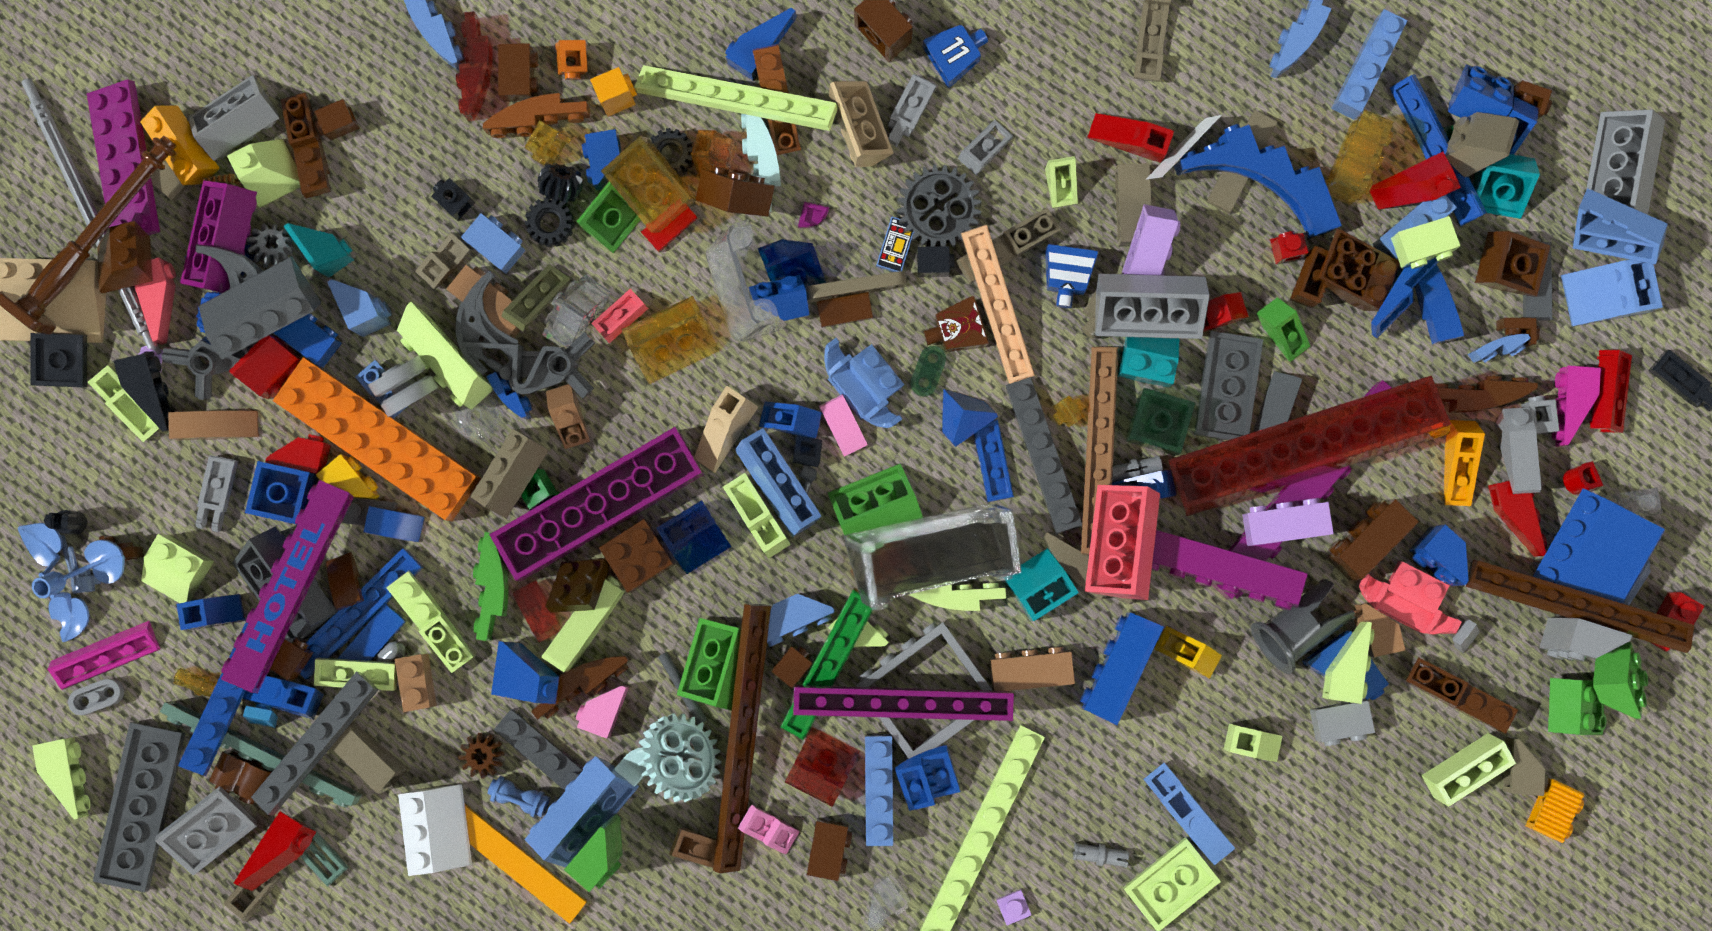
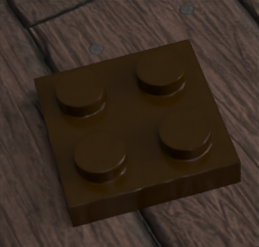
M605 559L561 562L545 607L551 613L595 610L610 567L609 563Z

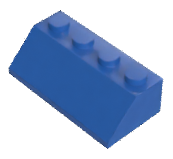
M1127 612L1126 616L1121 615L1114 628L1118 631L1114 641L1109 639L1103 651L1106 654V658L1103 664L1098 663L1093 671L1092 678L1095 681L1091 689L1086 687L1080 699V702L1084 703L1082 709L1118 725L1164 628L1163 626L1131 612Z

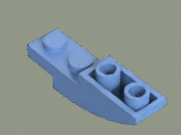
M404 0L414 24L428 44L449 65L456 70L463 69L460 61L464 60V56L460 46H455L452 37L456 36V32L452 22H447L442 14L438 15L433 0Z
M1307 0L1309 1L1307 8L1301 9L1297 21L1293 22L1288 30H1282L1278 40V44L1282 46L1279 53L1275 52L1271 59L1269 67L1273 71L1270 77L1276 78L1287 71L1300 59L1316 39L1332 9L1323 6V0Z
M1165 762L1144 778V781L1157 795L1166 809L1214 865L1236 849Z

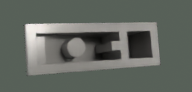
M1530 407L1503 409L1495 423V430L1513 494L1540 492L1541 479L1537 435Z

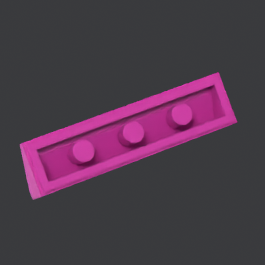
M147 621L56 658L50 662L47 670L60 689L63 690L158 651L160 647L151 623Z

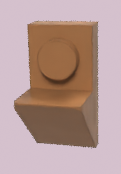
M679 828L669 855L713 868L717 839L698 834L688 828Z

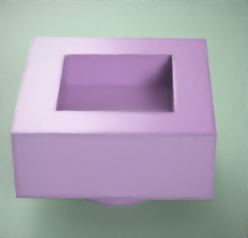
M1021 889L996 899L1006 925L1031 916Z

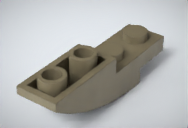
M1048 208L1004 231L1001 236L992 240L1000 268L1061 231ZM966 254L959 258L956 263L968 283L971 284L976 280L968 255Z
M1055 531L1051 534L1048 532L1044 533L1042 538L1048 550L1063 567L1069 578L1085 591L1089 556L1081 554L1080 545L1076 544L1075 547H1072L1065 543L1067 538L1063 535H1056ZM1086 592L1097 600H1101L1104 596ZM1114 597L1125 604H1130L1132 599Z

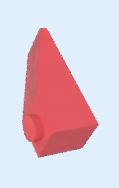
M158 257L151 260L153 281L135 285V289L152 341L163 345L167 343L176 287L173 278H176V272L171 263Z

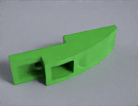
M485 532L484 537L479 539L478 552L481 555L479 563L475 564L473 570V578L476 579L475 585L485 586V591H481L478 602L479 607H482L480 617H477L474 623V633H477L476 639L484 641L492 640L496 615L507 616L509 596L506 563L489 535L491 533Z

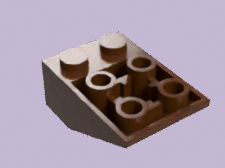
M1337 229L1318 279L1344 302L1363 311H1378L1389 294L1400 263L1398 260L1341 229Z

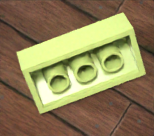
M410 302L406 306L397 331L403 337L400 340L401 343L410 352L415 350L426 366L425 369L429 370L431 368L435 372L434 380L443 389L447 386L452 391V394L449 396L459 407L465 405L472 410L493 391L492 386L464 358L461 350L432 318L414 303Z

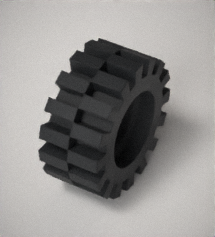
M666 128V132L660 130L656 137L654 135L651 137L652 141L647 144L648 151H646V155L652 169L658 175L666 176L669 179L674 176L679 178V175H685L687 170L691 169L693 166L692 162L695 160V151L691 140L688 139L684 132L680 133L678 129L671 131L670 128ZM667 145H676L681 150L680 158L674 163H667L661 158V151Z
M546 197L544 201L536 200L537 204L535 206L531 204L529 207L530 212H526L525 215L527 218L525 226L529 235L538 244L546 245L547 247H552V245L557 247L560 246L561 242H567L568 236L573 234L572 229L575 228V223L573 222V214L566 204L562 201L555 202L553 199H546ZM548 213H554L560 219L559 227L553 232L542 230L540 225L542 217Z

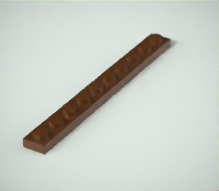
M744 604L713 871L720 874L740 871L745 833L740 831L738 827L748 808L771 606L766 604Z

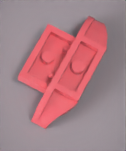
M1398 561L1388 583L1380 582L1368 574L1359 584L1363 597L1374 609L1420 633L1456 634L1462 621L1451 618L1438 610L1450 585L1403 561Z

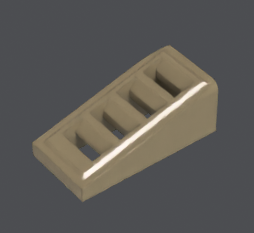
M275 874L270 878L271 880L268 884L264 882L260 885L264 888L261 892L257 889L250 891L256 896L253 901L243 893L246 889L238 886L223 905L240 919L247 922L282 877ZM239 898L249 905L246 910L236 902Z

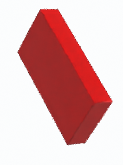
M679 198L642 230L641 233L660 252L698 218Z

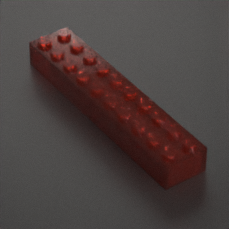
M1431 375L1190 452L1168 461L1187 517L1448 435L1451 423Z

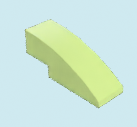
M113 363L108 364L88 381L106 401L105 404L142 442L159 429L121 387Z
M746 473L723 486L768 559L791 545Z

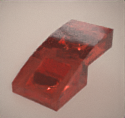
M537 580L513 592V596L538 642L560 632L562 626L554 612L551 613L545 607L548 599Z

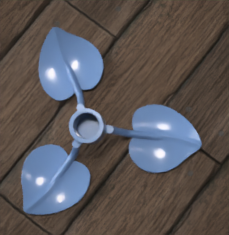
M45 523L19 526L18 531L29 553L39 564L48 566L44 572L39 573L38 578L33 580L32 590L39 598L44 599L50 596V617L61 622L62 628L59 632L62 642H67L84 631L88 625L90 615L86 603L81 598H71L69 592H60L64 589L66 580L92 569L94 576L103 583H113L119 580L125 567L123 551L117 544L109 540H96L90 543L84 551L85 558L90 564L66 575L55 571L50 572L60 560V556L57 554L63 548L60 533L56 529L47 528Z

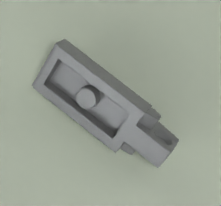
M916 74L912 75L890 117L888 127L893 130L888 139L891 145L897 147L903 135L909 137L911 132L913 133L937 85Z

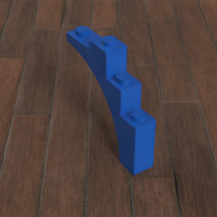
M1235 124L1224 129L1225 134L1218 138V142L1204 147V152L1196 154L1195 151L1185 153L1180 158L1181 160L1174 165L1177 176L1194 171L1219 170L1237 173L1259 182L1288 204L1300 220L1308 239L1342 226L1320 167L1310 170L1309 166L1294 171L1285 146L1275 149V146L1271 145L1261 150L1258 149L1250 125L1240 128L1239 124Z

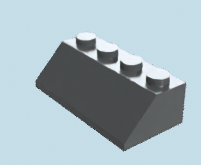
M291 256L199 305V310L206 337L222 360L313 312L321 304V301Z
M276 527L250 538L232 562L259 601L261 599L259 598V592L265 583H269L273 575L271 568L277 558L281 559L285 551L283 544L286 538L279 533ZM315 578L286 638L294 639L296 636L304 640L323 626L337 612L330 598L326 597Z

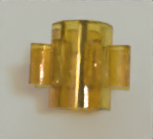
M1069 395L1053 406L1057 411L1053 417L1059 426L1065 423L1070 428L1085 417L1081 411L1086 406L1079 397L1073 400Z

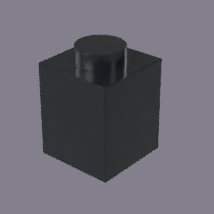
M949 246L917 248V277H949L950 270L955 269L954 254H949Z

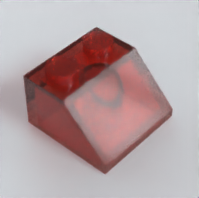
M812 727L784 783L833 807L860 751Z

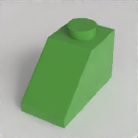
M1278 297L1257 312L1263 329L1289 362L1311 347L1297 311Z

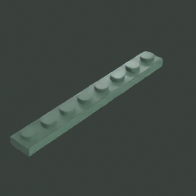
M175 701L165 702L160 710L161 713L168 716L167 720L176 725L185 724L191 727L190 731L194 733L202 716ZM228 728L220 745L222 748L229 749L231 747L239 751L238 755L244 759L251 761L256 759L262 762L261 766L271 772L285 757ZM314 770L302 781V783L310 786L309 790L320 796L326 794L334 798L333 802L341 807L347 808L348 806L358 804L362 796L361 793Z

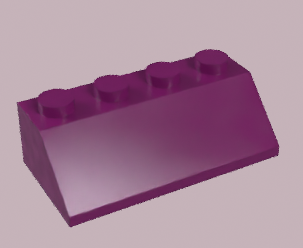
M203 181L180 281L181 284L220 293L230 289L228 274L222 264L208 255L196 253V245L219 247L245 256V243L251 232L250 221L252 213L257 206V192L226 183Z

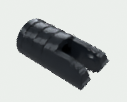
M61 510L58 513L46 515L44 523L47 528L56 529L59 533L76 535L86 529L87 518L78 511Z

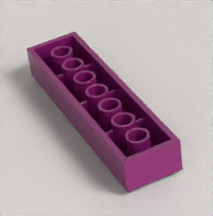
M673 427L489 535L515 581H523L704 476V473L679 430Z

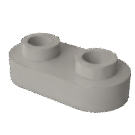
M116 679L98 681L73 691L69 696L68 706L76 715H88L119 703L124 696V687ZM109 687L113 688L114 694L112 697H109L107 695V690ZM84 697H87L89 699V704L87 706H84L82 704V699Z

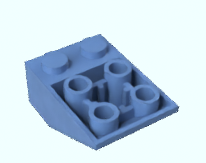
M1624 260L1561 275L1572 327L1649 313L1663 308L1654 265L1651 263Z

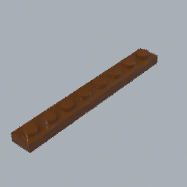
M1475 559L1470 564L1466 587L1568 618L1586 620L1630 634L1634 638L1684 653H1688L1692 648L1694 625Z

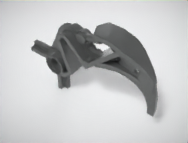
M196 245V253L208 255L222 264L228 274L230 289L263 272L257 264L242 254L214 246ZM241 272H245L247 276L243 277ZM205 336L192 346L190 350L164 347L162 359L164 363L187 365L188 369L192 370V373L196 375L195 397H199L198 399L201 400L205 398L211 399L212 376L229 371L256 342L221 360ZM200 356L208 358L210 364L203 363Z
M488 271L471 288L458 309L456 338L464 358L481 374L488 371L479 361V359L487 363V366L500 373L502 379L509 380L512 389L519 394H530L566 381L584 399L591 393L594 387L577 370L579 368L577 360L595 344L592 337L584 332L567 349L564 347L543 346L526 382L523 383L524 346L519 345L518 340L498 329L489 320L484 309V291L495 277L491 271ZM473 316L475 321L471 323L470 317ZM481 336L485 337L483 342L480 341ZM482 348L501 349L507 355L509 362L503 366L494 359H489L483 355ZM561 357L567 361V367L562 372L556 368V361Z

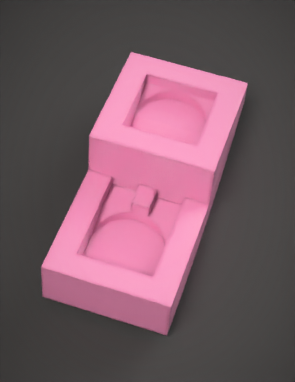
M843 394L819 406L844 457L868 445Z
M753 805L750 806L738 827L743 833L762 841L768 847L783 854L788 853L800 832L784 821Z

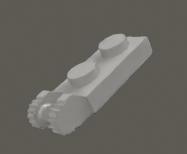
M209 456L197 504L199 507L195 522L197 528L204 529L207 524L209 509H212L215 512L211 529L214 532L221 531L239 461Z

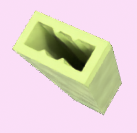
M609 575L604 581L595 610L574 611L544 652L542 658L563 672L573 669L624 594L625 590L621 588V582Z

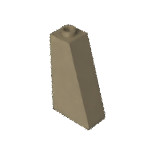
M354 721L331 747L377 794L392 789L409 769Z

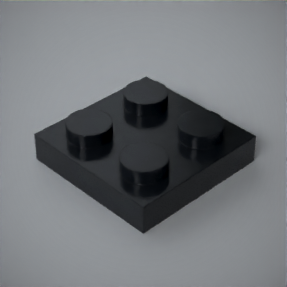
M30 333V386L87 387V335Z

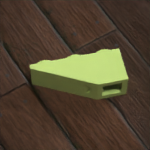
M1371 622L1359 623L1327 668L1322 698L1362 704V699L1366 698L1368 686L1365 682V674L1369 671L1371 665V657L1368 655L1369 645H1372L1374 640V629L1371 628Z
M75 737L33 745L37 773L73 819L89 816L90 799L85 795L83 784L86 782V775L84 770L80 768L78 758L81 756V747L78 742H75Z

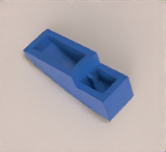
M1436 264L1415 286L1422 319L1426 320L1432 344L1455 340L1464 336L1455 303L1445 279Z

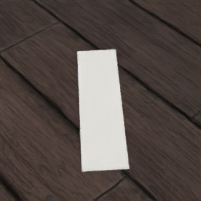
M1222 115L1205 118L1145 180L1163 177Z

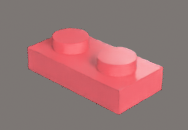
M629 289L591 324L610 344L649 308Z

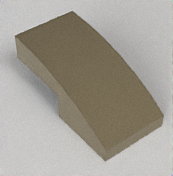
M165 160L163 163L166 168L155 171L151 176L152 184L175 202L189 185H182Z
M451 232L435 252L429 253L415 272L432 288L436 289L474 249L455 232Z

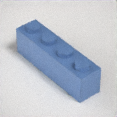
M1383 9L1375 19L1331 107L1332 110L1353 120L1362 113L1408 20Z
M764 428L741 440L735 449L736 453L792 538L814 525L821 517V514Z
M866 734V846H893L892 735Z

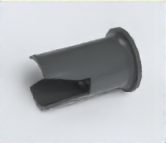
M1322 579L1319 584L1302 595L1298 608L1292 607L1291 610L1283 609L1266 623L1256 621L1251 625V633L1256 644L1266 658L1283 673L1291 674L1296 669L1295 662L1349 621L1352 622L1355 619V611L1353 610L1345 614H1338L1319 623L1313 617L1311 612L1318 608L1335 585L1328 579Z

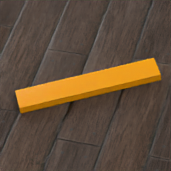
M465 804L470 845L570 924L587 903V900Z

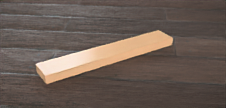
M987 225L962 232V240L1009 384L1035 376Z

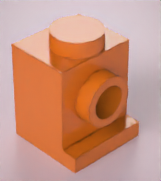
M559 40L555 44L558 75H565V80L581 79L580 75L588 72L586 41ZM566 58H573L575 65H567Z

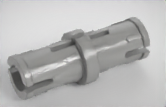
M1155 456L1138 461L1130 459L1129 463L1113 466L1112 483L1163 471L1160 457ZM1144 466H1145V468H1142V469L1124 472L1125 470H1130V469H1135V468H1139V467H1144Z
M1076 842L1074 844L1073 860L1096 862L1098 866H1103V864L1122 866L1124 868L1128 866L1126 861L1129 860L1128 850L1105 848V845L1099 844V846L1078 844Z

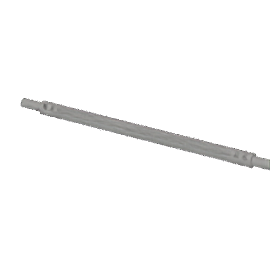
M24 79L21 83L31 102L29 106L88 226L98 214L56 127L50 110L47 108L45 100H41L32 79ZM107 231L98 239L96 246H98ZM133 286L119 289L118 292L133 321L134 327H136L138 335L143 337L148 349H152L158 354L162 353L158 343L152 341Z

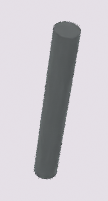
M665 652L658 658L678 690L682 676L669 654ZM682 697L691 714L695 717L697 724L707 721L697 701Z

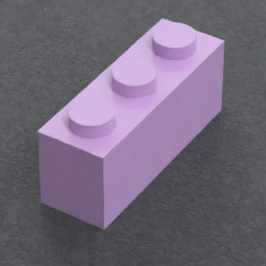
M1143 205L1121 274L1164 276L1163 267L1165 261L1171 257L1173 237H1177L1180 231L1181 224L1175 210Z
M1319 498L1303 500V506L1293 507V502L1276 504L1277 509L1266 510V505L1251 507L1250 513L1242 514L1247 546L1333 534L1329 502L1320 503Z

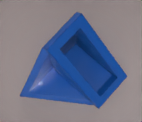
M943 389L942 432L955 447L998 417L997 413L985 401Z

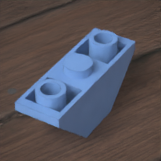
M795 594L773 604L769 621L768 646L771 647L784 641L782 636L792 632L793 636L807 631L806 625L816 621L817 625H821L832 620L830 614L835 612L834 608L800 594Z

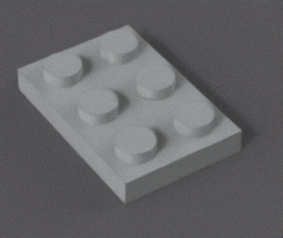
M219 786L156 835L155 841L194 876L257 827V820Z

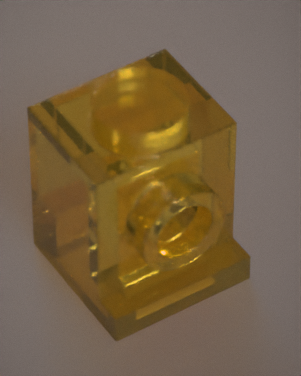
M539 121L524 148L533 153L531 156L533 160L545 166L546 162L555 163L565 144H569L572 139Z

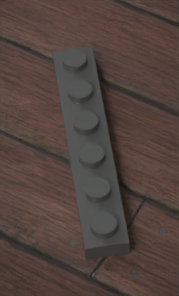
M1031 377L1006 385V390L1056 535L1082 527L1078 510Z
M355 672L252 795L251 798L267 815L274 816L378 692L379 689L361 672Z

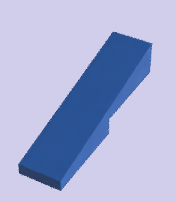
M1436 258L1427 260V265L1412 269L1411 265L1404 267L1371 322L1372 335L1375 338H1378L1413 303V288L1439 262Z

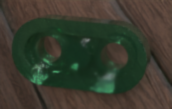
M929 346L920 354L910 382L913 393L919 397L930 396L937 387L946 362V355L941 348ZM934 354L938 357V361L930 363L928 356ZM926 379L929 385L922 388L919 385V381Z

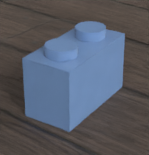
M480 214L461 238L502 272L507 274L526 251L521 246L523 240L512 231L508 235L500 228L503 224L492 215L486 218L483 214Z

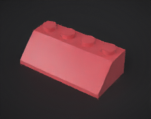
M1097 486L1085 592L1125 599L1148 600L1160 500L1159 492L1148 486Z

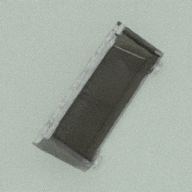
M995 503L978 505L844 535L845 546L861 601L873 610L887 608L888 604L893 601L892 598L989 575L996 577L1000 581L1013 578L1012 575L1021 573L1013 510Z

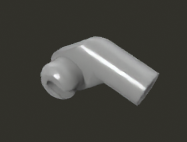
M390 642L379 652L377 661L391 662L395 657H403L405 646L402 643Z

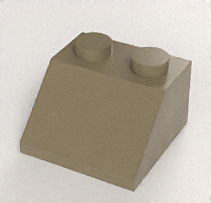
M1476 112L1468 117L1464 116L1454 124V130L1448 142L1445 156L1465 178L1509 156L1519 121L1513 117Z

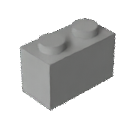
M1362 700V704L1345 702L1310 709L1315 739L1318 742H1324L1325 746L1341 744L1340 739L1349 737L1351 741L1367 739V734L1375 733L1368 700Z

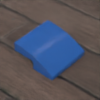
M947 745L922 752L895 767L909 811L935 805V798L960 792L959 781Z

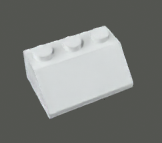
M462 784L413 790L398 794L408 876L435 873L472 865Z

